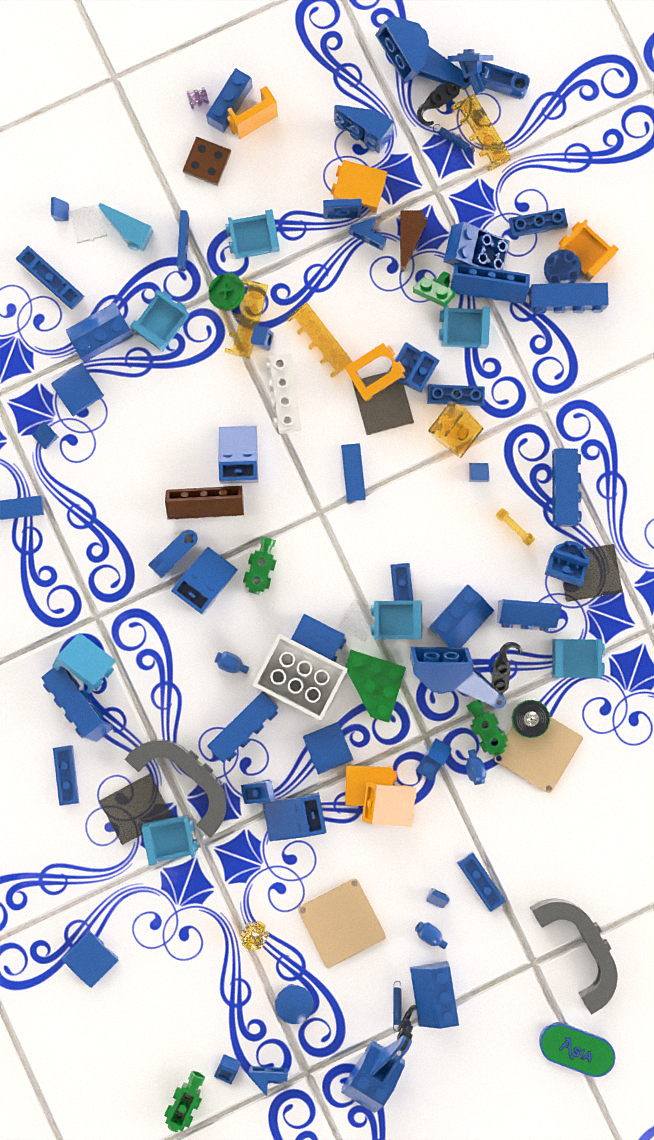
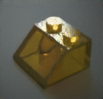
M450 401L428 432L440 444L459 458H462L484 428L465 407Z

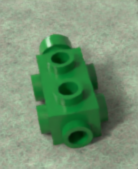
M261 536L260 550H255L254 554H250L248 564L251 567L249 572H245L243 583H246L245 587L249 588L248 592L259 595L260 591L269 590L272 578H268L270 570L274 571L277 561L273 559L274 555L271 554L272 547L276 543L275 539ZM260 558H264L266 561L262 566L258 563ZM254 577L260 578L259 584L253 582Z
M477 699L466 705L469 713L471 712L474 716V719L471 720L473 724L470 727L475 736L479 734L482 740L479 744L483 752L498 756L505 752L504 748L507 747L506 742L508 739L504 731H499L496 726L499 722L495 714H490L489 711L485 713L481 707L483 706L481 701ZM483 721L489 723V726L485 729L481 726ZM493 738H496L498 740V744L496 746L491 745V740Z
M191 1071L188 1077V1084L183 1082L181 1088L177 1086L172 1097L175 1101L172 1106L168 1105L164 1116L167 1117L165 1123L168 1124V1129L173 1132H178V1130L183 1132L185 1127L189 1128L194 1117L191 1116L193 1109H198L202 1098L199 1097L201 1090L198 1088L202 1086L205 1076L198 1071ZM185 1093L191 1095V1097L187 1098ZM179 1110L183 1115L179 1116L176 1112Z

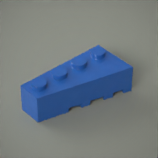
M53 667L41 677L44 682L43 687L48 693L54 695V702L59 708L65 710L64 716L70 723L73 722L77 727L75 731L81 738L84 737L97 742L114 729L111 723H107L101 718L104 714L94 704H90L92 702L90 696L84 690H79L81 685L64 667H61L58 671Z

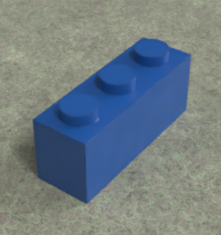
M237 68L234 69L206 114L207 123L222 133L226 131L229 125L227 120L229 116L228 109L232 108L233 112L237 113L253 87L252 77Z

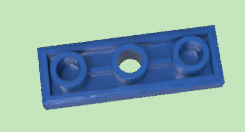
M565 208L508 219L512 238L568 227Z
M428 384L427 404L484 406L485 386ZM454 392L459 393L458 398L453 396Z

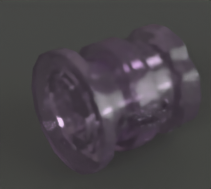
M204 87L199 91L195 89L192 93L186 91L192 110L194 106L198 105L200 107L203 103L209 104Z

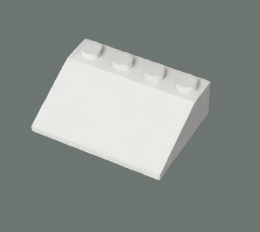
M278 634L252 686L322 721L348 669Z

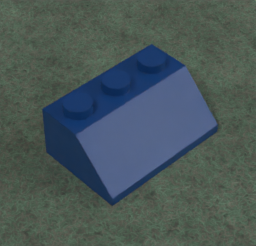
M115 302L65 330L84 363L133 336Z
M467 584L428 628L449 647H463L495 610L477 591Z
M502 599L498 601L497 623L501 624L502 628H513V625H521L520 629L532 630L533 626L540 627V631L551 632V628H557L562 604Z
M448 961L410 967L419 1027L442 1029L459 1026Z

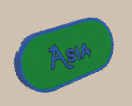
M563 1022L547 1025L540 1033L539 1045L541 1052L553 1063L591 1077L605 1076L614 1067L616 1060L615 1051L612 1045L603 1037Z

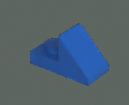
M377 217L350 226V235L383 251L387 239L378 231L372 232Z
M435 738L415 770L432 781L441 766H444L452 748Z
M269 779L241 785L244 804L276 800L272 781Z
M249 1066L248 1076L267 1096L268 1081H272L274 1084L287 1082L288 1068Z

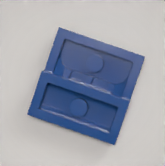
M405 342L395 358L396 363L400 361L403 365L405 378L401 377L397 382L422 392L440 360L425 350L421 352L408 342ZM392 365L389 368L387 374L391 371Z
M80 363L50 383L72 417L104 397V394L83 363Z
M339 722L303 736L318 775L354 760Z
M89 931L62 958V961L86 985L92 988L119 959L117 955L104 946V942Z

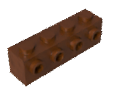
M243 486L168 489L165 493L167 520L244 515Z

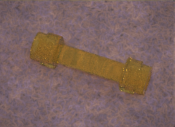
M502 507L495 514L500 522L504 521L522 538L521 541L529 547L536 538L530 532L527 533L509 516L510 513Z

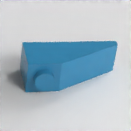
M99 203L98 206L101 212L128 244L127 246L134 251L139 249L144 252L154 232L152 227L105 204Z

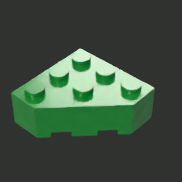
M350 650L345 668L348 669L347 673L368 714L372 718L389 723L406 667Z

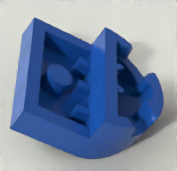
M565 541L562 544L556 545L551 552L544 575L581 587L587 567L590 564V557L586 555L583 550L584 547L579 543Z

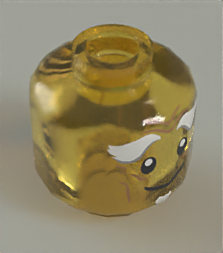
M259 920L248 922L240 935L242 946L253 952L262 949L269 937V932L266 929L267 926Z

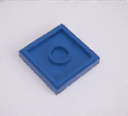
M362 198L323 200V219L361 217Z

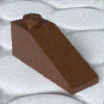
M423 210L400 211V272L405 271L422 237L424 228H427V217H424Z

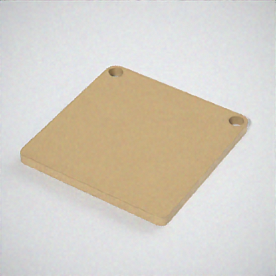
M550 717L551 721L547 731L537 738L521 736L512 725L506 736L508 741L506 742L507 747L504 748L505 752L500 754L502 759L497 761V756H494V760L546 793H551L583 741L582 735ZM546 786H551V790L546 791Z
M356 878L300 905L298 908V912L326 968H330L386 939V934ZM352 881H357V885L353 886L351 884ZM304 907L306 911L302 913L300 908Z

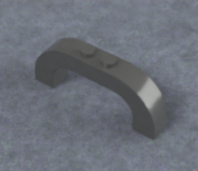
M158 739L148 741L132 750L124 760L137 772H140L154 758H168L206 792L209 799V807L207 813L196 826L211 838L221 826L227 811L226 792L219 779L212 773L214 770L207 763L202 764L198 760L199 756L194 751H188L180 744L170 740Z
M552 898L532 905L530 909L542 928L557 920L570 921L577 927L598 967L595 981L578 993L590 1014L596 1013L611 1000L618 981L617 967L610 953L612 948L607 939L603 940L600 936L601 928L597 922L593 923L579 906L568 900Z

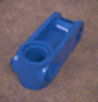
M482 61V72L479 75L485 89L519 100L526 96L530 83L528 75ZM521 84L523 88H517L515 85Z
M184 530L148 566L160 578H163L197 543V534L193 530ZM192 533L193 542L185 543L184 540L186 538L184 537V535H190Z

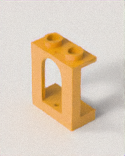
M382 343L344 367L366 402L372 399L373 395L401 377L405 378L403 374L405 369L400 361L396 363L393 356L396 354L390 345L386 347ZM381 356L388 357L392 362L391 371L366 387L357 371Z

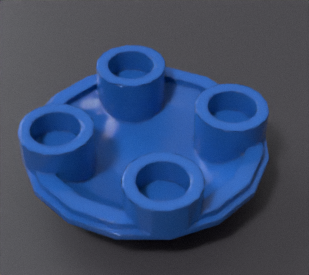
M567 249L557 250L546 258L544 275L550 284L575 283L579 279L581 262L574 252Z
M289 984L278 993L275 1000V1010L284 1022L300 1024L311 1016L313 997L304 987Z

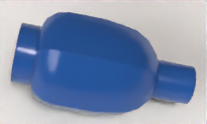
M228 651L218 652L214 660L219 669L229 673H238L240 671L247 674L249 667L243 664L240 657Z
M475 749L468 750L469 759L466 762V770L469 780L474 782V785L486 783L485 778L487 774L482 759L477 757Z
M422 921L416 925L415 932H417L418 937L430 946H439L443 950L447 947L448 943L442 939V933L429 922L423 923Z

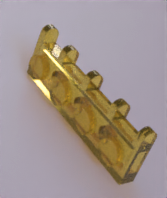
M474 93L451 106L453 111L460 109L464 118L460 120V124L468 123L474 134L469 137L470 141L477 139L483 148L478 153L479 156L487 155L492 163L487 167L489 172L511 160L512 156Z
M243 279V283L248 286L246 297L244 296L242 300L244 306L241 315L234 314L233 316L234 319L240 320L237 333L229 332V337L235 338L233 349L225 348L224 352L250 359L254 346L251 344L253 330L255 326H259L269 286Z
M307 302L286 318L288 322L295 318L301 326L297 330V334L301 335L305 332L312 340L308 348L312 350L314 347H317L324 358L319 361L320 364L323 365L327 361L335 370L330 374L331 378H334L345 369L344 367L353 362Z

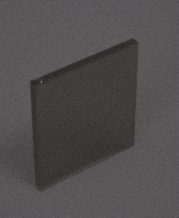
M387 372L361 379L366 387L385 376ZM352 381L366 435L414 423L403 384L395 381L373 395V398L366 402Z
M614 544L583 549L586 555L590 557V564L587 567L581 587L563 581L566 602L623 593Z
M151 774L99 800L122 845L142 835V825L144 823L173 818V814L170 812Z

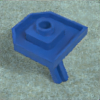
M463 49V53L448 56V62H459L465 79H469L476 95L485 91L479 73L482 72V61H494V55H480V53H475V49Z

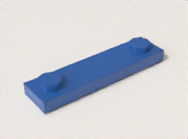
M29 245L15 258L17 262L71 310L85 297Z

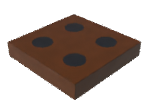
M196 136L182 171L185 174L218 186L232 151Z

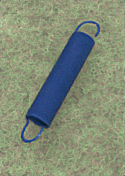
M443 126L437 133L467 152L470 144L446 128H443Z
M393 984V1030L396 1031L394 1025H399L402 1021L401 988L394 987Z

